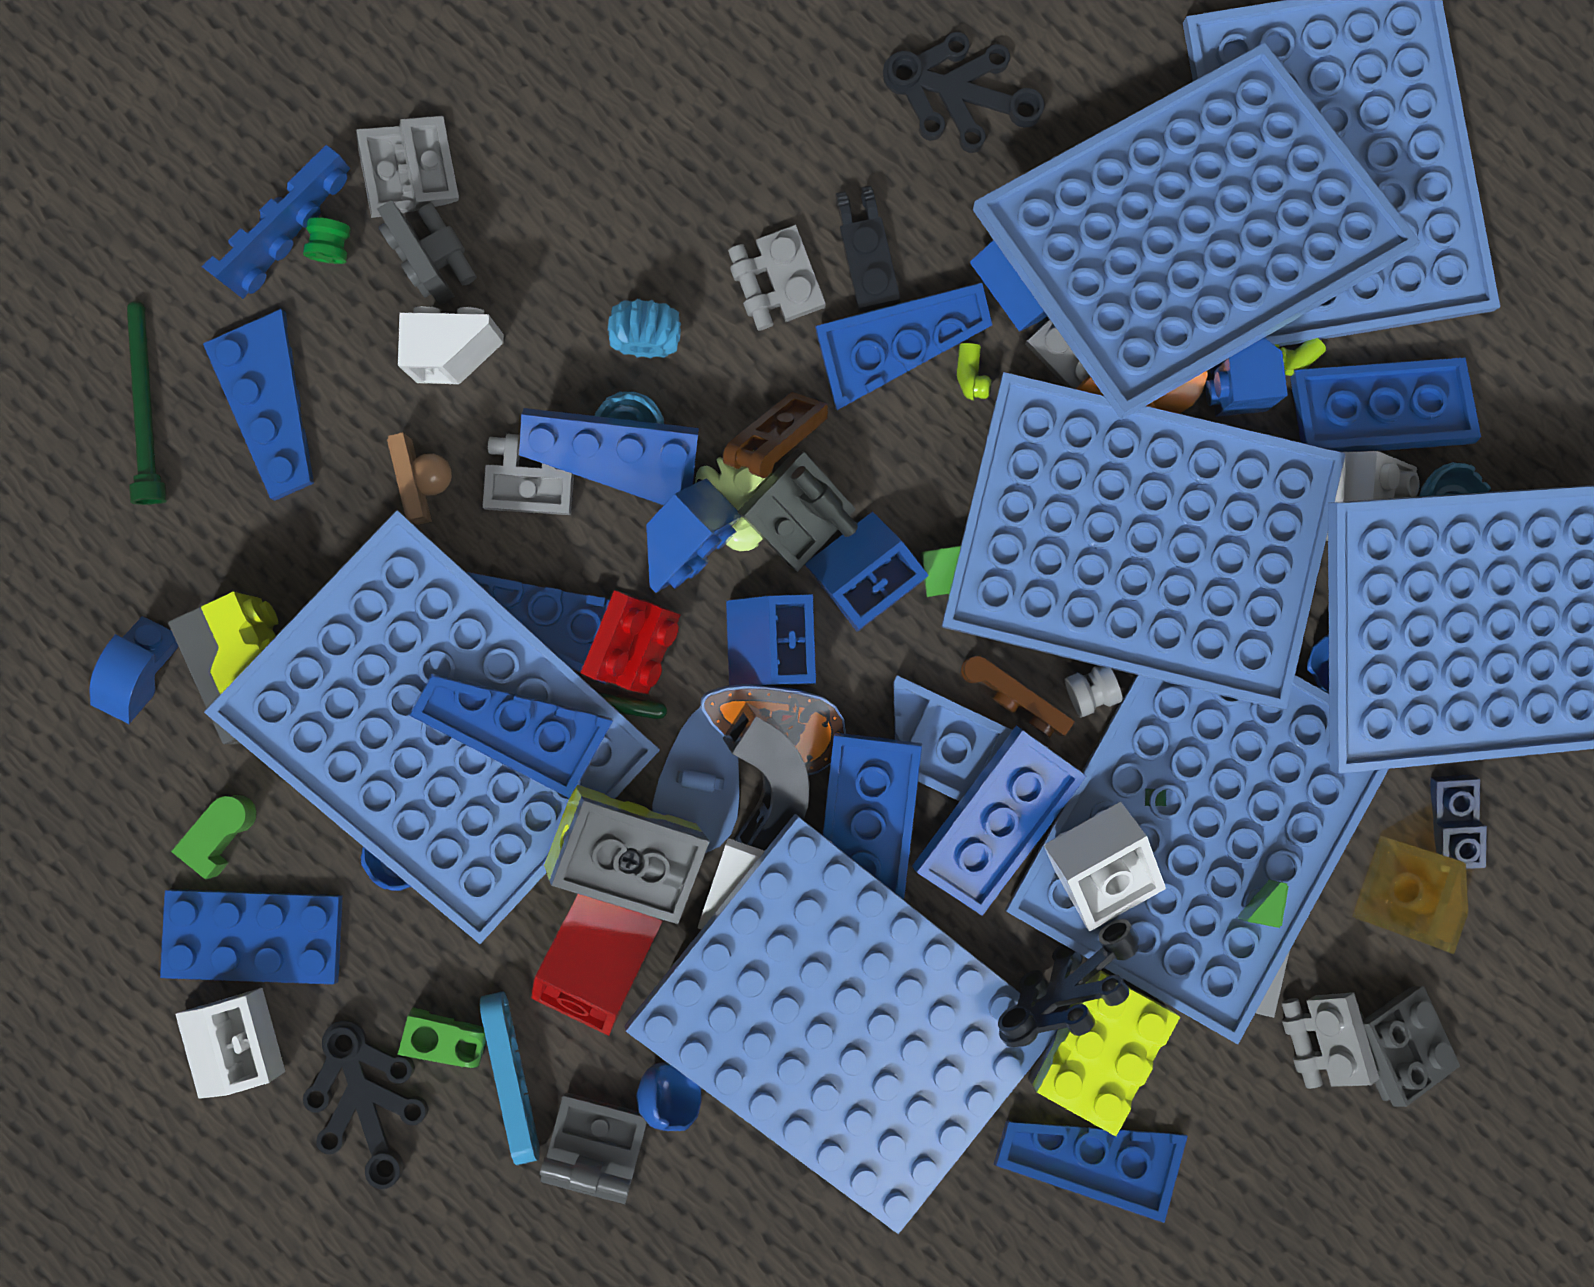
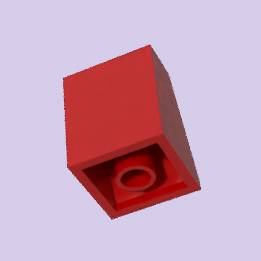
M577 894L535 975L531 999L609 1036L663 921L646 914Z

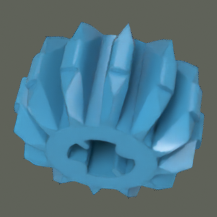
M624 300L612 307L611 316L608 319L610 346L615 350H620L624 355L631 354L637 358L648 357L652 359L656 356L664 358L677 351L681 335L679 312L674 308H670L666 303L659 304L653 300Z

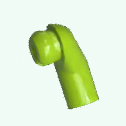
M1319 338L1305 341L1295 351L1288 350L1285 347L1279 348L1283 353L1285 375L1292 376L1294 370L1307 369L1326 351L1324 343Z
M961 343L959 346L957 380L962 392L970 400H975V398L986 399L991 394V379L985 375L978 376L981 346L973 343Z

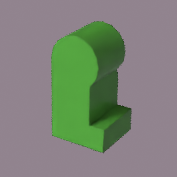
M242 795L224 796L216 799L171 852L204 879L218 876L229 863L220 854L237 833L248 830L256 820L254 803Z
M412 1007L407 1017L398 1055L460 1067H479L486 1044L484 1027L454 1021V1019L429 1014V1011Z

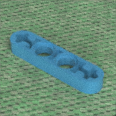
M505 992L481 996V1018L513 1162L515 1165L537 1161L540 1157L539 1142L529 1095H524L528 1091L520 1054L515 1052L519 1049Z

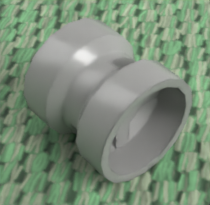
M1097 665L1092 667L1091 672L1086 675L1076 673L1065 678L1066 689L1080 718L1094 713L1096 707L1103 704L1112 706L1122 702V693L1111 668Z

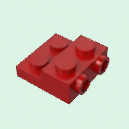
M614 590L580 673L594 680L619 685L630 691L649 694L651 687L660 678L662 672L661 662L667 647L672 645L678 633L677 623L681 614L653 602Z

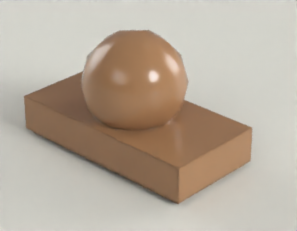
M403 432L390 435L387 442L405 516L416 525L432 522L426 495H437L446 490L452 478L450 465L442 456L434 453L423 454L416 458L413 441Z

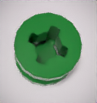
M309 218L306 230L309 232L310 237L309 242L304 244L303 255L318 262L346 263L348 253L344 249V243L350 237L351 227L332 219Z

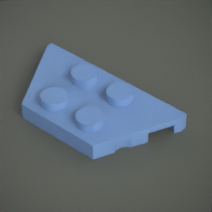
M897 675L893 681L895 740L922 743L918 782L961 801L1013 730Z

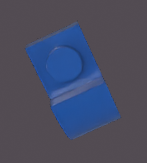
M142 616L123 637L115 634L104 648L93 670L90 680L91 706L130 724L154 696L156 672L179 647L172 631Z

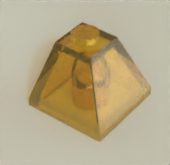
M1380 836L1352 917L1454 954L1468 916L1466 863Z

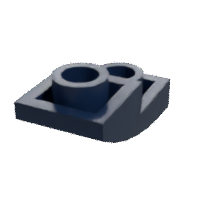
M1475 775L1430 777L1434 838L1439 868L1442 870L1486 868L1487 826L1480 822V779Z

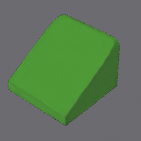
M961 546L921 553L922 567L929 575L924 580L927 597L949 594Z
M1269 879L1240 912L1238 919L1280 928L1283 923L1289 888L1287 886L1288 883Z

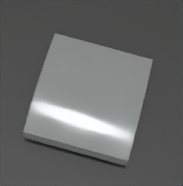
M443 116L400 119L399 126L356 130V140L371 218L381 217L377 208L390 200H393L402 213L419 210L427 204H433L436 207L459 200Z

